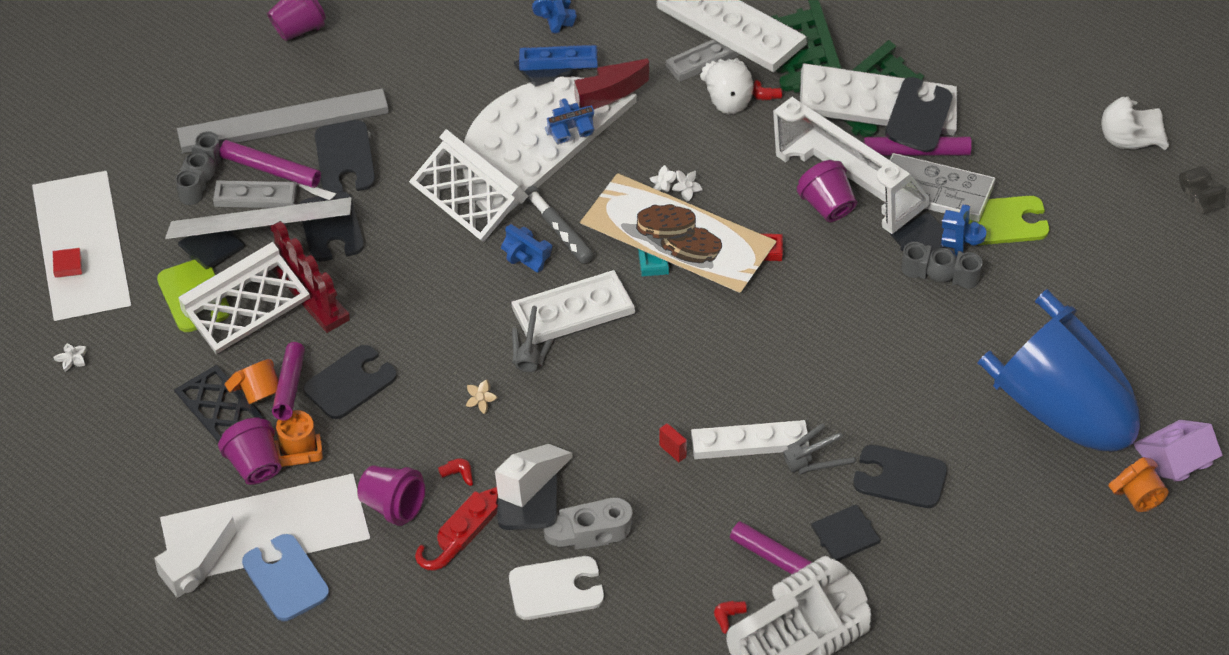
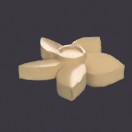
M489 381L481 382L479 387L467 385L468 392L473 397L468 400L466 406L474 407L478 405L480 411L486 414L488 410L487 402H494L498 399L494 393L489 392Z

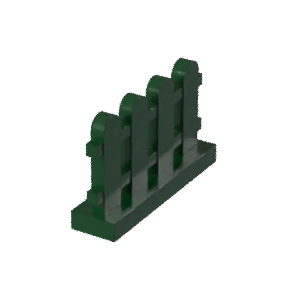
M808 0L809 10L803 11V8L796 9L797 13L779 18L777 15L771 16V18L793 30L802 28V31H799V33L806 36L807 44L804 47L808 46V49L798 51L776 70L779 73L788 72L787 75L782 76L779 80L780 88L783 91L794 90V93L801 91V71L795 72V69L802 68L803 64L841 69L819 0Z
M890 40L851 70L884 76L890 75L891 77L904 79L907 77L924 79L923 74L919 72L916 75L905 66V60L902 57L896 58L893 56L896 45ZM842 119L852 127L851 132L855 136L860 134L863 137H873L877 129L875 124Z

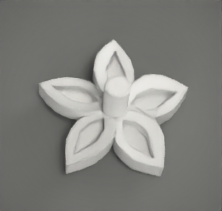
M664 165L659 171V176L651 177L650 180L656 184L654 189L658 191L663 189L665 192H669L672 186L671 183L675 180L677 174L670 171Z
M679 170L676 171L679 183H676L672 190L682 191V197L686 201L692 198L693 193L703 190L700 184L694 182L696 171L688 173L687 176Z
M67 343L64 346L65 353L58 354L53 358L55 361L63 362L62 366L66 372L72 364L78 367L85 366L83 356L86 354L87 348L86 346H76L73 348V346Z

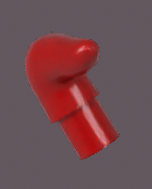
M755 80L753 96L758 100L782 98L781 88H763L761 82Z
M454 459L437 468L441 478L460 472L465 483L469 486L473 485L471 465L466 459Z
M727 601L715 607L714 616L724 634H727L729 630L728 616L746 613V602Z

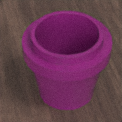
M280 0L267 12L270 22L284 41L313 29L319 30L325 26L324 20L326 15L317 0Z
M826 160L820 162L806 171L799 179L796 189L798 195L802 200H807L827 222H835L845 217L857 206V200L846 176L847 169L841 161Z
M248 418L232 425L222 434L218 443L221 455L229 459L246 484L255 485L265 482L274 477L281 469L274 441L275 430L269 420Z
M372 465L362 474L358 484L357 495L360 502L382 514L387 522L402 526L411 521L420 511L425 498V483L422 474L413 468L396 469Z

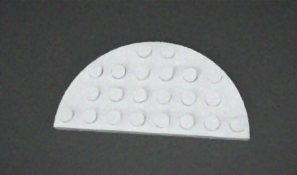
M558 77L554 82L551 81L537 87L532 83H528L503 94L490 103L472 123L464 144L523 191L530 186L538 188L637 102V95L631 93L614 103L594 109V132L592 135L580 137L575 127L568 129L571 135L569 141L557 144L552 134H546L547 118L553 116L552 109L560 107V99L566 98L569 105L576 103L574 80L582 78ZM468 167L463 168L464 179L469 178ZM486 182L475 183V195L487 193ZM504 196L493 198V209L501 208L508 199ZM487 199L476 201V204L482 211H487ZM517 202L511 210H513L519 204V202Z

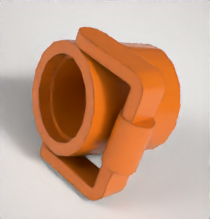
M266 359L235 372L224 385L230 393L242 389L248 403L252 404L275 394L279 379L273 368V361Z
M293 410L292 416L289 419H278L276 423L278 440L275 441L281 467L307 464L323 459L320 434H315L314 423L309 414L301 410Z
M1147 457L1140 458L1108 484L1115 495H1123L1125 493L1137 512H1145L1157 507L1168 495V489L1154 470L1158 467L1157 463L1152 458Z

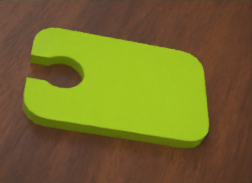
M1035 196L988 199L981 219L977 222L985 227L986 239L977 245L1045 239L1049 234L1047 220L1032 224L1022 219L1025 213L1044 214V206L1041 199Z
M196 260L165 269L157 276L158 285L176 325L183 332H191L197 330L190 318H187L181 311L179 297L215 276L212 267L206 270ZM226 297L221 299L220 305L229 306ZM218 311L216 322L227 319L230 313Z

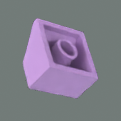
M1178 420L1134 443L1135 449L1142 457L1152 458L1157 463L1158 467L1154 470L1160 477L1173 479V481L1184 480L1190 476V472L1196 469L1207 468L1213 464V460L1223 456L1213 427L1209 423Z

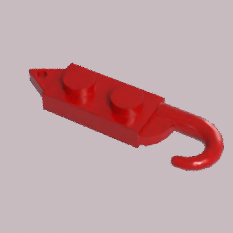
M497 487L481 493L475 491L438 530L437 541L444 550L438 558L432 561L424 559L422 553L425 547L423 545L418 547L415 558L420 567L433 571L442 569L460 550L463 551L497 514Z

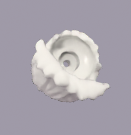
M737 58L734 60L728 59L727 61L720 59L718 62L706 63V66L702 68L701 80L706 81L712 103L716 105L717 110L729 115L741 112L747 107L753 94V80L744 62L739 61ZM732 91L735 92L734 96L730 95Z
M1121 97L1105 109L1102 116V130L1105 138L1112 145L1121 149H1138L1157 145L1163 150H1167L1169 147L1163 124V115L1160 109L1134 110L1132 109L1133 105L1138 103L1130 100L1129 97Z

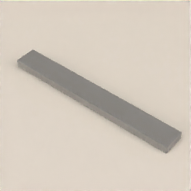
M382 88L177 128L182 153L192 152L191 148L195 145L196 137L206 131L216 133L221 146L225 140L238 143L389 112Z

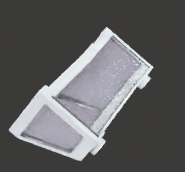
M791 97L773 111L776 156L784 162H787L790 156H801V160L805 162L813 155L822 161H841L847 169L846 176L885 202L882 205V214L885 215L884 219H882V228L891 234L929 205V196L910 173L795 98Z

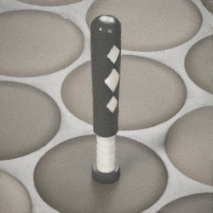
M536 186L528 187L524 191L528 195L526 200L534 203L542 213L545 221L552 227L577 260L582 264L589 263L593 258L592 250L562 219L553 207H549L539 195L540 191Z

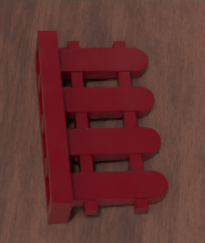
M279 221L271 225L275 245L279 249L280 256L310 294V298L301 303L326 333L350 321L349 313L336 299L337 291L334 289V284L329 274L326 272L321 274L319 272L318 264L312 255L307 257L304 255L301 243L297 238L292 240L289 238L287 228L283 222ZM279 265L271 269L282 280L283 271ZM287 287L295 297L300 294L296 288Z

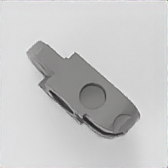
M608 498L560 509L556 523L544 528V538L549 544L557 547L574 545L575 550L609 545V543L621 541L630 532L632 508L623 499Z

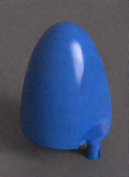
M1046 289L1035 300V303L1053 319L1028 340L1006 365L991 351H988L977 364L995 379L993 386L997 390L1003 389L1037 419L1070 441L1098 451H1119L1129 447L1137 439L1140 429L1139 407L1130 383L1101 343L1074 315L1077 310L1073 306L1069 307L1067 305L1065 307L1049 289Z

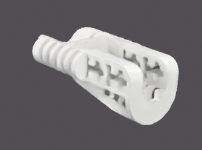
M822 556L814 563L807 565L806 568L800 569L790 577L782 580V582L775 584L772 590L775 601L731 626L727 631L726 640L731 655H832L869 631L871 614L867 604L868 599L861 583L850 570H847L840 562L827 556Z

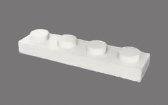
M805 420L691 429L694 459L779 453L787 450V445L798 441L807 434ZM809 440L803 445L809 447Z

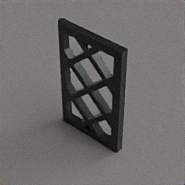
M215 365L175 388L174 392L219 443L221 435L215 430L216 426L231 427L240 422L241 411H248L254 418L263 419V417L252 404L248 403L246 397L239 390L232 392L238 399L237 404L222 402L225 392H229L224 385L229 378ZM215 374L222 381L221 385L206 384L207 379ZM190 389L199 390L196 400L189 399L184 393ZM204 390L219 391L217 402L203 401ZM200 407L215 408L213 418H205L199 411ZM220 409L236 410L234 419H218Z

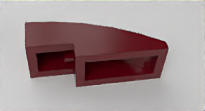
M648 58L597 68V76L574 80L575 101L578 103L579 109L592 105L594 110L614 103L639 89L649 81Z

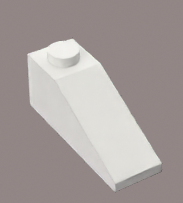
M546 444L512 454L495 471L498 498L523 507L573 457L572 452Z
M229 512L154 558L158 575L177 598L185 593L192 592L199 584L203 583L236 534L233 515Z

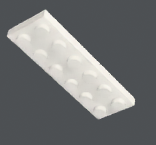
M657 0L658 9L772 72L777 70L807 44L805 35L740 0Z
M803 64L801 69L800 102L823 117L887 126L904 78ZM923 82L921 90L917 92L918 97L923 101L928 102L934 99L933 93L936 85L944 87L952 93V102L941 134L954 136L957 130V86Z

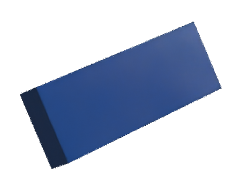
M597 45L520 48V70L597 67Z

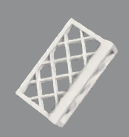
M446 129L440 136L443 140L442 143L409 182L484 243L517 202L522 204L528 195ZM446 151L451 154V164L439 166L441 156ZM468 167L469 178L457 180V169ZM451 170V182L440 183L439 172ZM434 173V185L423 187L420 184L421 180L427 174ZM486 182L487 193L475 195V183ZM469 185V196L457 198V187ZM451 188L452 199L441 201L440 190ZM504 196L508 199L501 208L493 209V198ZM487 199V211L475 213V201ZM469 202L470 214L458 215L457 204ZM487 217L488 224L481 232L476 230L475 219Z
M271 242L181 295L179 302L181 311L187 318H190L212 350L217 354L308 300L310 294L280 256L279 249ZM278 265L283 271L282 280L267 277L268 271ZM251 281L261 283L259 293L244 291L245 284ZM265 284L280 286L278 296L263 294ZM284 287L296 288L300 293L293 299L282 297ZM227 295L237 297L235 307L220 305L221 299ZM242 297L257 300L255 309L239 308ZM261 300L276 303L275 309L269 313L260 312ZM203 309L214 311L211 321L199 320L196 314ZM218 311L232 313L231 324L217 323ZM237 315L251 316V324L246 327L236 326ZM214 329L229 331L227 338L216 343L212 337Z

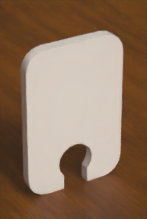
M581 556L514 568L509 574V583L517 616L524 620H531L595 609L602 605L604 601L602 585L593 586L588 590H580L574 585L578 577L599 576L596 561L591 557Z

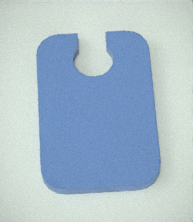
M282 534L271 539V544L275 550L282 553V557L277 563H265L262 560V553L258 547L244 554L242 564L245 571L277 619L281 621L291 620L327 600L329 590L326 583L293 535Z

